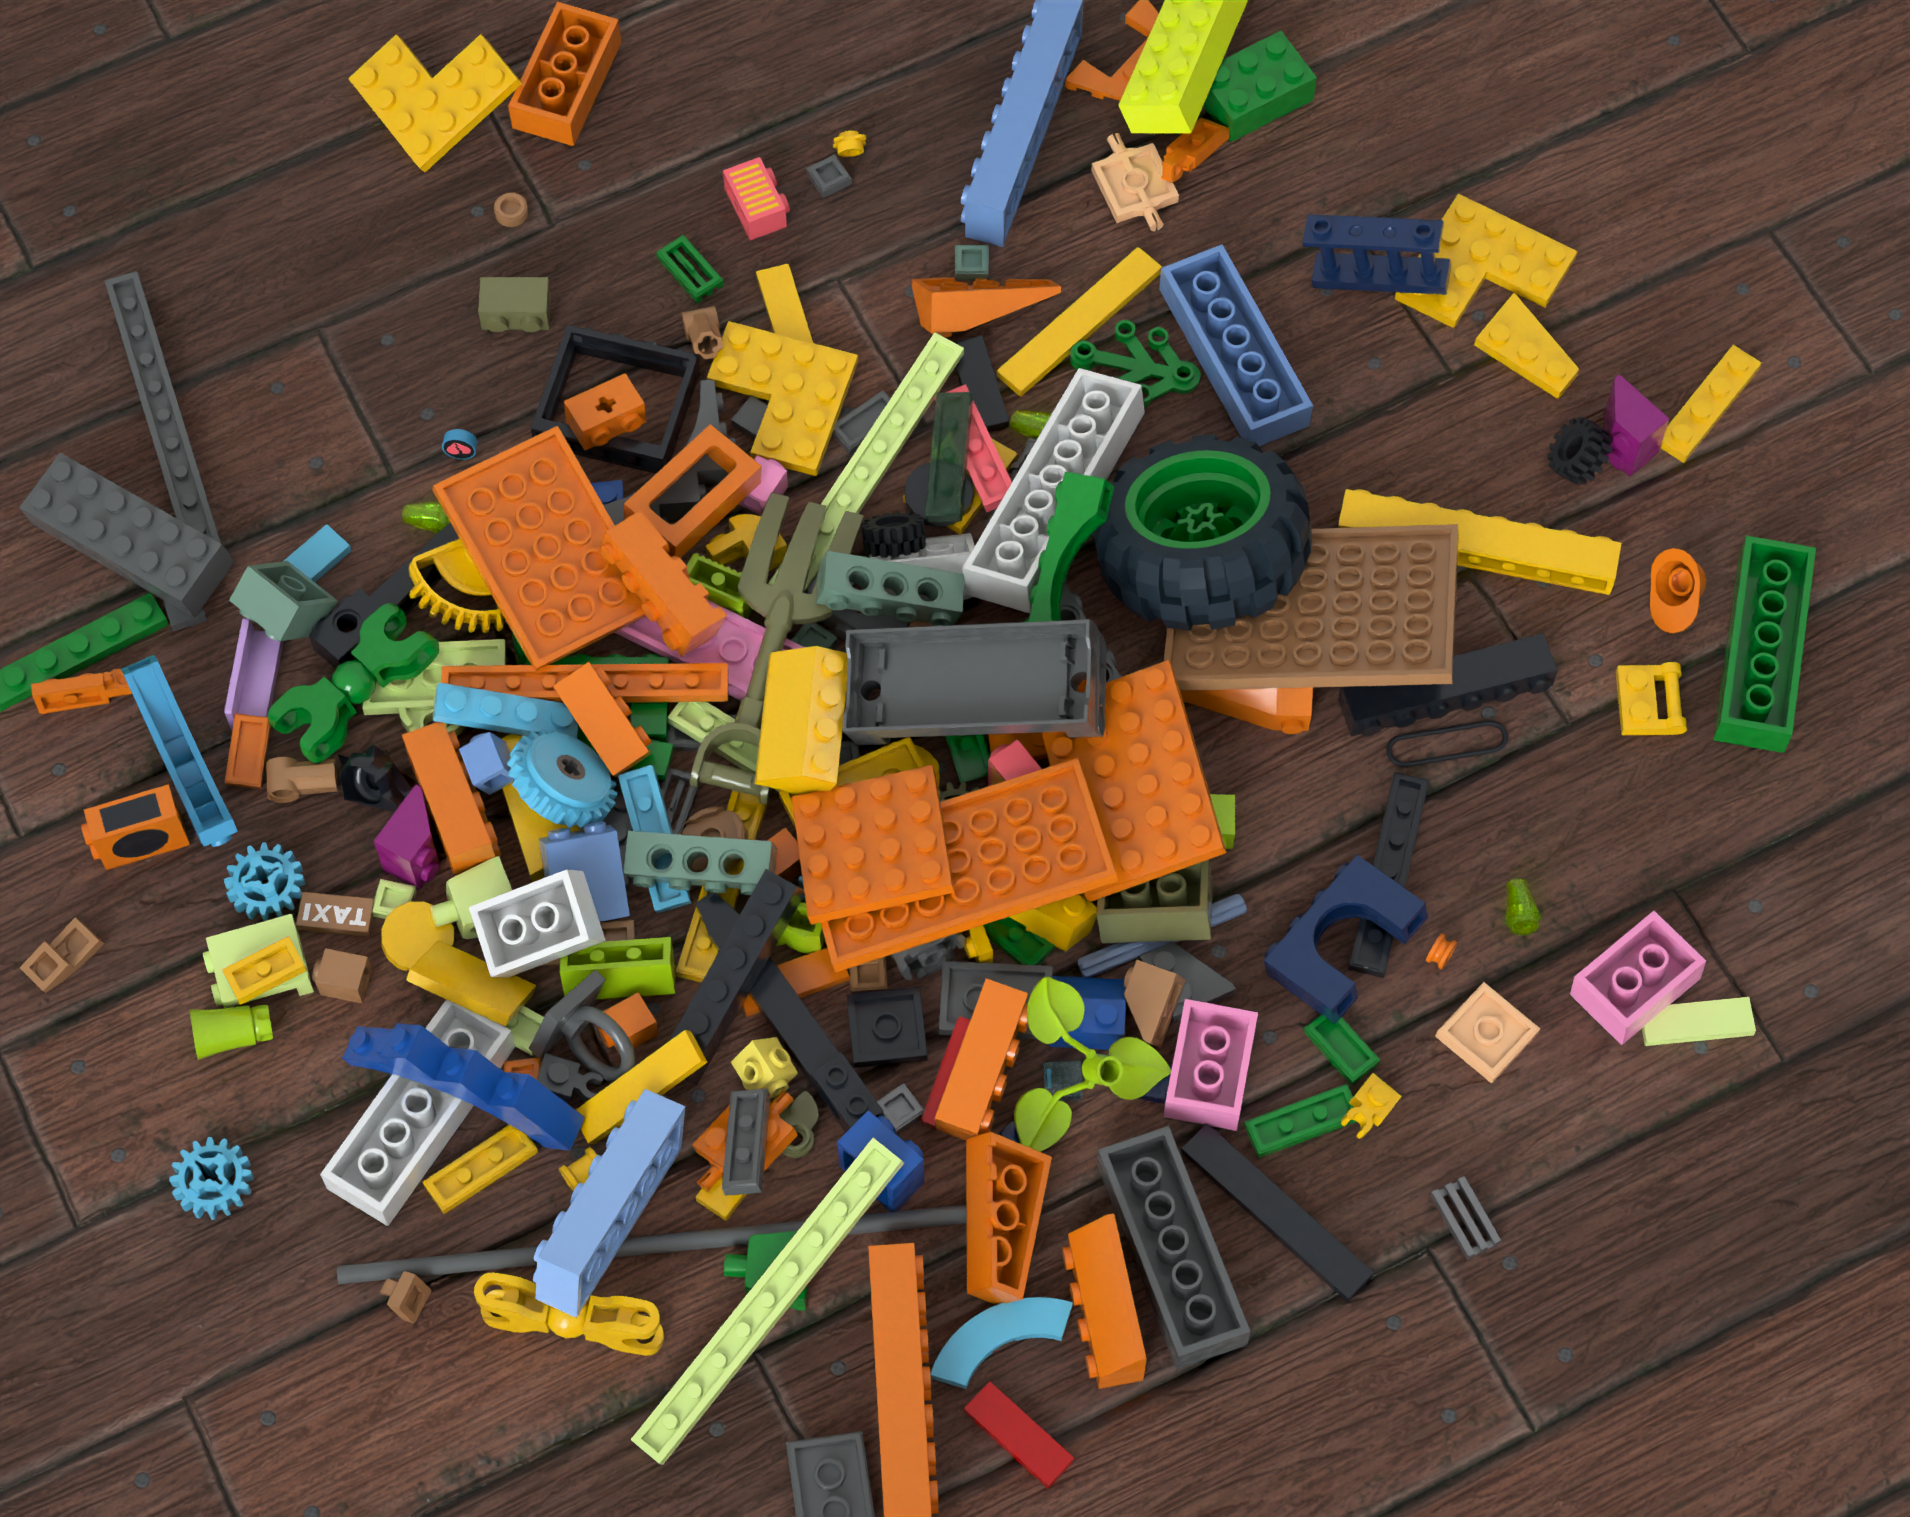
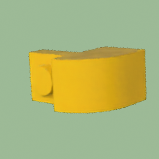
M742 514L729 518L730 533L717 535L705 546L707 559L711 558L712 562L717 561L718 565L723 564L724 567L744 556L747 559L761 517L752 514ZM780 534L769 571L782 564L787 551V544Z

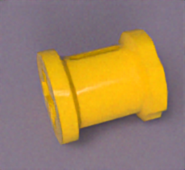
M591 1147L585 1150L584 1156L568 1167L562 1165L558 1168L563 1179L573 1192L579 1183L584 1184L589 1177V1168L597 1156Z

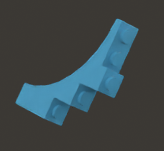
M155 655L122 668L121 671L200 842L204 847L209 844L212 847H216L232 839L231 834L238 832L208 771Z

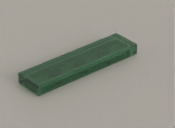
M971 392L937 393L925 513L928 522L962 521L973 403Z

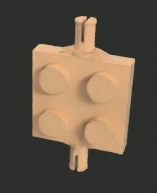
M1115 133V137L1111 134L1107 138V142L1110 144L1113 154L1106 159L1092 163L1091 171L1116 223L1136 216H1144L1151 231H1156V228L1157 230L1161 229L1164 224L1157 210L1178 203L1179 194L1173 183L1161 179L1163 165L1154 143L1139 148H1126L1119 133Z

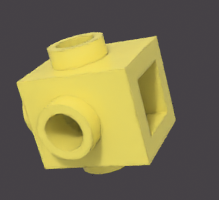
M777 1037L752 1040L731 1061L746 1090L767 1088L770 1098L777 1097L782 1090L786 1091L789 1088L788 1083L798 1074L789 1054L783 1049Z

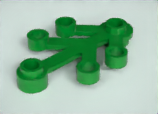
M1121 320L1116 324L1115 338L1125 345L1133 358L1097 350L1088 341H1080L1074 344L1070 351V363L1076 370L1081 368L1089 371L1097 364L1127 371L1128 373L1117 379L1136 384L1150 377L1162 379L1150 387L1145 384H1139L1142 385V393L1148 396L1143 399L1144 408L1148 407L1153 400L1172 390L1178 394L1190 393L1200 382V371L1197 366L1191 362L1179 359L1168 343V332L1161 327H1155L1149 331L1148 345L1151 349L1159 352L1166 365L1153 362L1135 336L1136 328L1134 323L1129 320ZM1128 329L1130 333L1122 334L1120 330ZM1160 336L1164 340L1161 342H1156L1152 338ZM1086 351L1089 352V354L1081 355L1078 352ZM1178 374H1187L1189 376L1186 378H1181L1178 376Z

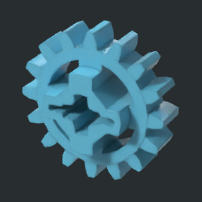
M263 842L260 851L255 852L254 848L250 845L247 847L249 855L246 857L238 853L235 855L238 865L227 866L231 877L225 878L224 883L226 888L229 889L226 892L229 901L235 902L234 906L238 913L246 909L247 916L251 920L254 919L257 913H261L263 921H267L269 913L274 912L277 917H281V909L283 907L290 910L295 908L292 898L301 899L302 892L299 887L305 885V879L300 874L303 872L302 866L299 861L294 862L295 857L291 850L283 855L281 845L277 844L271 851L268 849L266 842ZM267 879L268 883L262 885L261 881Z
M212 1137L207 1138L206 1146L203 1147L197 1141L192 1142L194 1151L189 1153L182 1149L180 1153L184 1161L182 1163L173 1162L172 1164L174 1171L178 1173V1175L169 1177L171 1185L177 1187L172 1191L176 1201L182 1200L180 1205L185 1212L193 1208L194 1215L199 1219L205 1211L208 1212L211 1220H216L217 1211L223 1210L227 1216L231 1215L229 1206L235 1204L242 1207L243 1203L239 1196L241 1194H251L249 1185L245 1183L254 1180L251 1170L247 1169L251 1166L248 1157H241L243 1152L238 1145L230 1149V1144L225 1138L222 1139L219 1146L215 1145ZM235 1168L236 1177L232 1186L230 1184V1177L234 1174L233 1169ZM190 1172H193V1180L189 1183L190 1188L188 1189V1177ZM203 1173L213 1178L218 1177L221 1184L211 1179L206 1180Z

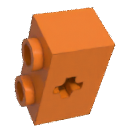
M626 373L564 401L566 421L585 451L594 446H602L620 434L635 431L642 424L646 423L645 403Z

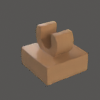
M403 1271L398 1282L386 1279L380 1293L389 1296L387 1305L402 1320L415 1324L432 1290L417 1275Z

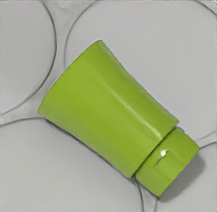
M250 1005L221 1009H189L198 1060L220 1052L256 1045V1041L273 1039L268 1005H258L251 1009Z

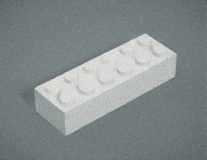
M445 1000L425 1028L450 1048L476 1050L498 1068L502 1067L515 1048L511 1030L449 1000ZM392 1074L320 1174L326 1188L386 1226H389L474 1105L425 1084Z

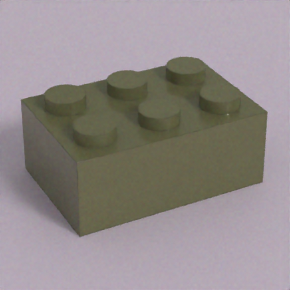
M1210 860L1098 899L1097 920L1101 943L1211 939L1213 882Z

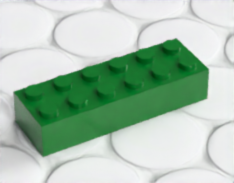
M1746 535L1738 555L1714 741L1780 753L1785 752L1793 733L1816 553L1815 547Z

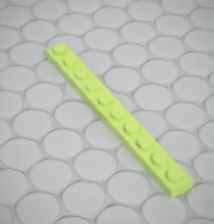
M934 332L821 503V505L826 506V513L812 558L804 593L818 576L819 564L825 553L829 550L845 511L860 513L933 402L934 397L937 396L964 355L963 347ZM780 567L768 584L774 585Z
M872 1138L631 1438L636 1445L659 1464L663 1465L903 1166L904 1162L876 1139Z

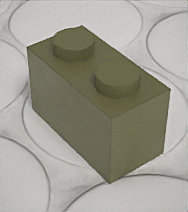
M480 277L478 314L482 330L503 332L505 330L537 332L550 329L551 290L548 277Z

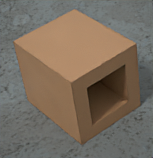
M325 948L322 960L315 962L312 980L315 981L322 996L363 1004L373 970L366 956Z

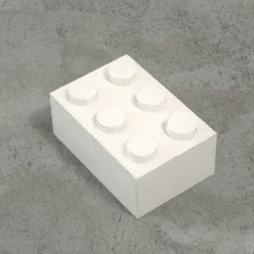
M566 869L469 907L491 977L509 978L606 941L583 871Z

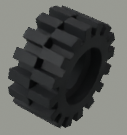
M1578 417L1576 420L1573 418L1569 420V426L1564 424L1560 427L1562 430L1561 434L1556 433L1553 438L1556 439L1555 444L1550 443L1549 449L1553 452L1547 454V459L1551 461L1548 465L1553 469L1552 471L1573 484L1578 485L1580 483L1583 485L1586 484L1587 479L1590 481L1595 479V472L1600 474L1603 471V468L1600 467L1602 463H1608L1609 458L1606 457V454L1612 452V447L1609 446L1612 443V438L1607 430L1589 419Z
M895 512V514L883 513V516L875 515L861 523L864 552L867 555L871 554L872 557L881 555V558H887L893 555L894 558L899 557L901 554L907 556L911 555L910 552H920V549L923 550L926 546L924 517L920 516V514H912V512L901 514V512Z

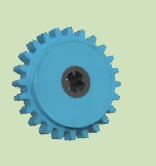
M541 729L539 734L531 731L528 736H522L509 754L511 757L507 765L511 769L508 772V776L514 778L512 786L517 788L520 798L531 809L555 824L567 825L568 828L578 825L580 829H584V825L588 823L602 822L616 803L614 799L617 797V792L613 790L616 782L611 780V772L601 757L584 742L568 734L558 733L555 730L552 733H547L544 729Z

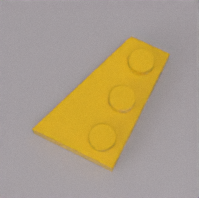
M1515 293L1511 295L1475 339L1474 346L1557 399L1562 396L1578 376L1579 368Z

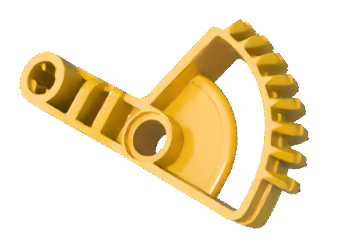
M460 539L413 558L409 565V575L415 586L409 595L411 598L422 596L418 605L420 609L426 608L428 605L432 606L429 613L431 618L436 617L440 612L443 614L441 621L443 625H446L450 618L456 620V630L461 629L463 622L469 623L468 630L470 633L475 631L477 624H481L484 633L489 632L490 623H494L497 631L503 629L504 616L498 605L496 610L488 611L470 610L456 606L436 594L419 572V569L435 563L441 576L453 588L469 595H491Z

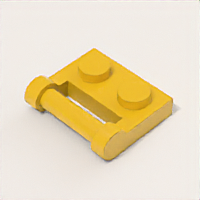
M1667 662L1662 665L1617 666L1616 681L1621 735H1679L1687 731L1686 718L1682 717L1678 679L1682 674L1679 663ZM1655 681L1665 682L1667 719H1658Z

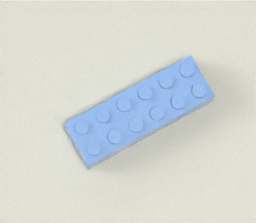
M647 1089L643 1091L637 1101L632 1100L629 1103L624 1114L622 1126L620 1129L615 1127L611 1131L606 1143V1151L602 1156L597 1155L589 1168V1177L584 1184L579 1183L576 1186L567 1212L561 1211L553 1224L551 1237L548 1241L543 1239L537 1247L534 1255L537 1269L533 1276V1282L536 1283V1300L577 1318L681 1151L685 1106Z

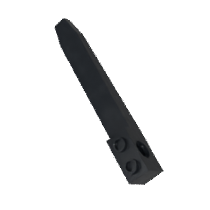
M451 522L370 596L359 588L352 595L345 596L339 602L337 609L327 618L320 619L309 634L314 651L336 669L346 661L355 660L351 652L360 642L362 624L378 608L386 603H393L401 608L405 616H407L422 598V596L411 598L409 595L415 586L409 575V565L414 557L460 539ZM435 563L419 569L423 579L431 589L443 578ZM347 627H356L351 632H342Z
M711 892L697 901L696 907L711 942L719 952L740 914L717 893ZM769 957L749 995L846 1133L868 1110L875 1117L879 1115L884 1117L883 1109L842 1052L839 1053L774 961Z

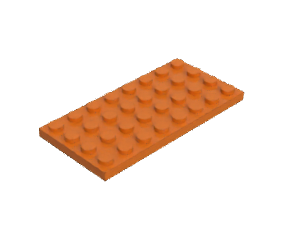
M1075 758L940 802L955 892L821 922L835 973L1118 882L1079 759Z

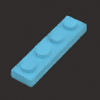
M438 683L436 687L433 721L528 736L531 731L539 734L541 729H544L547 733H552L555 730L558 733L568 734L577 739L578 723L564 703L445 683Z
M649 765L618 775L633 831L673 834L654 766ZM661 855L656 862V868L658 870L667 869L672 863V855ZM655 882V886L649 888L654 910L657 914L692 903L689 890L669 888V883Z

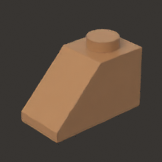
M1136 960L1134 967H1130L1126 973L1124 996L1143 1040L1155 1047L1161 1048L1186 979L1176 973Z

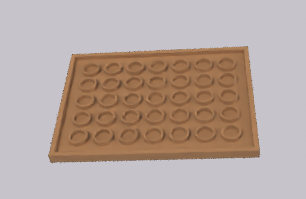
M1458 524L1311 529V553L1305 564V569L1299 581L1287 596L1278 594L1273 608L1256 618L1249 614L1235 619L1234 626L1211 630L1210 624L1193 625L1191 631L1167 628L1164 661L1169 660L1173 665L1180 691L1453 684Z

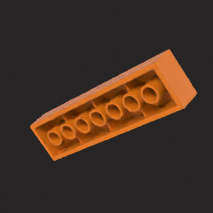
M914 1243L868 1246L884 1517H932L931 1514H939L937 1480L929 1481V1476H936L935 1442H927V1438H934L932 1404L924 1405V1401H931L930 1366L922 1367V1364L929 1363L927 1329H920V1327L927 1326L925 1292H917V1290H924L923 1255L915 1256Z

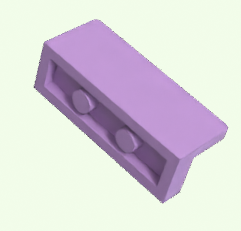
M247 618L242 619L224 710L231 731L233 730L235 713L268 717V711L272 706L284 641L280 642L271 639L264 631L254 630L251 620Z

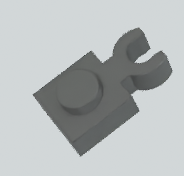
M545 1053L537 1081L563 1101L569 1102L572 1093L578 1094V1097L583 1102H587L597 1093L590 1092L586 1085L600 1086L604 1077L595 1072L586 1073L585 1075L578 1074L580 1063Z

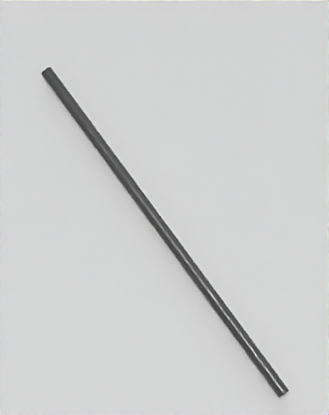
M967 1205L864 1214L847 1235L967 1224ZM806 1220L627 1237L614 1258L748 1245L749 1236L798 1231ZM538 1246L338 1265L337 1280L338 1284L400 1279L403 1271L421 1277L537 1265V1262L534 1261V1255Z

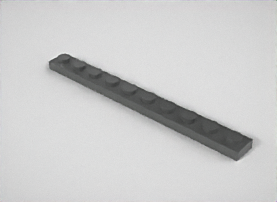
M135 271L104 280L175 516L178 520L221 543L138 272Z

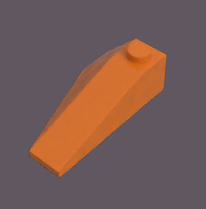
M946 277L912 279V290L921 326L932 333V335L935 332L942 337H951L952 332L966 331L1061 293V286L1050 279L1005 280V285H1000L998 281L987 280V278H976L973 281V285L956 282L955 278Z
M1313 687L1180 691L1184 702L1271 730H1282L1286 734H1298L1302 731H1309L1312 715Z

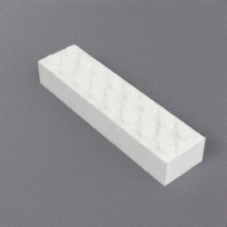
M1078 368L962 568L967 595L1031 613L1030 594L1033 586L1038 584L1041 572L1038 567L1041 552L1046 550L1049 539L1047 524L1049 518L1055 514L1057 506L1055 500L1056 487L1060 481H1063L1065 472L1107 480L1145 413L1142 385Z

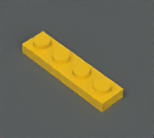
M1732 345L1669 423L1660 448L1685 463L1759 371L1762 362Z

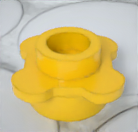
M845 131L833 139V148L837 149L838 155L841 157H854L864 153L866 135L859 134L858 131Z

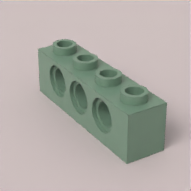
M827 551L819 564L816 604L826 605L832 610H857L867 616H878L880 614L892 616L903 622L916 620L928 622L932 626L955 625L963 611L964 575L962 573ZM849 582L858 584L862 590L853 588ZM884 588L893 590L896 596L888 594ZM919 594L927 596L931 602L924 601L920 598Z
M628 831L623 874L633 881L634 886L653 888L655 882L669 883V888L675 890H690L691 885L705 886V891L713 893H726L727 888L741 889V894L751 895L765 869L775 874L777 847L772 841ZM664 854H671V865L667 869L658 870L656 868L658 858ZM698 857H707V868L699 873L693 872L692 864L694 860ZM733 860H744V869L741 873L737 875L728 874V866Z

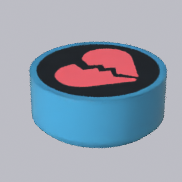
M449 430L444 435L442 450L445 454L455 459H470L476 454L478 440L472 433L466 430Z

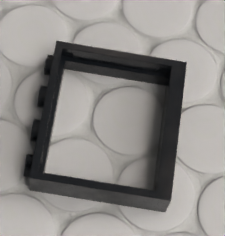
M567 325L531 426L532 438L558 426L574 455L656 474L671 461L700 374L698 355L684 352L682 348L675 350L662 347L652 341L640 342L628 339L617 333L610 335L597 332L587 326L584 329ZM577 353L683 377L661 446L616 436L602 446H594L585 451L568 424L553 421Z

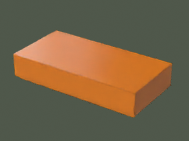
M235 713L225 776L226 785L262 789L271 729L268 717Z

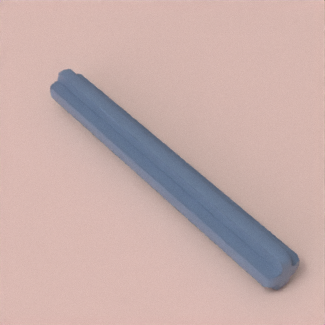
M1239 894L1212 904L1211 928L1247 912L1245 901ZM1172 941L1116 943L1080 958L1077 961L1078 967L1084 978H1090L1139 958L1141 955Z

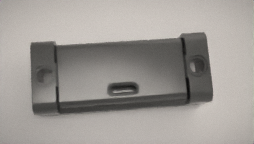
M1090 619L846 630L848 669L846 709L843 713V732L854 741L855 745L889 744L891 738L1061 731H1064L1070 738L1103 737L1106 641L1104 635L1098 631ZM1087 680L1086 691L1082 693L1077 692L1078 685L1082 681ZM875 688H881L879 697L869 701L868 698L871 691Z

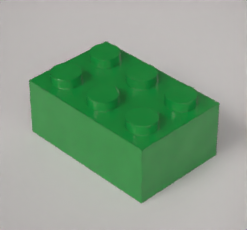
M1280 30L1223 59L1203 106L1215 123L1229 128L1230 135L1228 140L1231 143L1313 101L1317 77Z

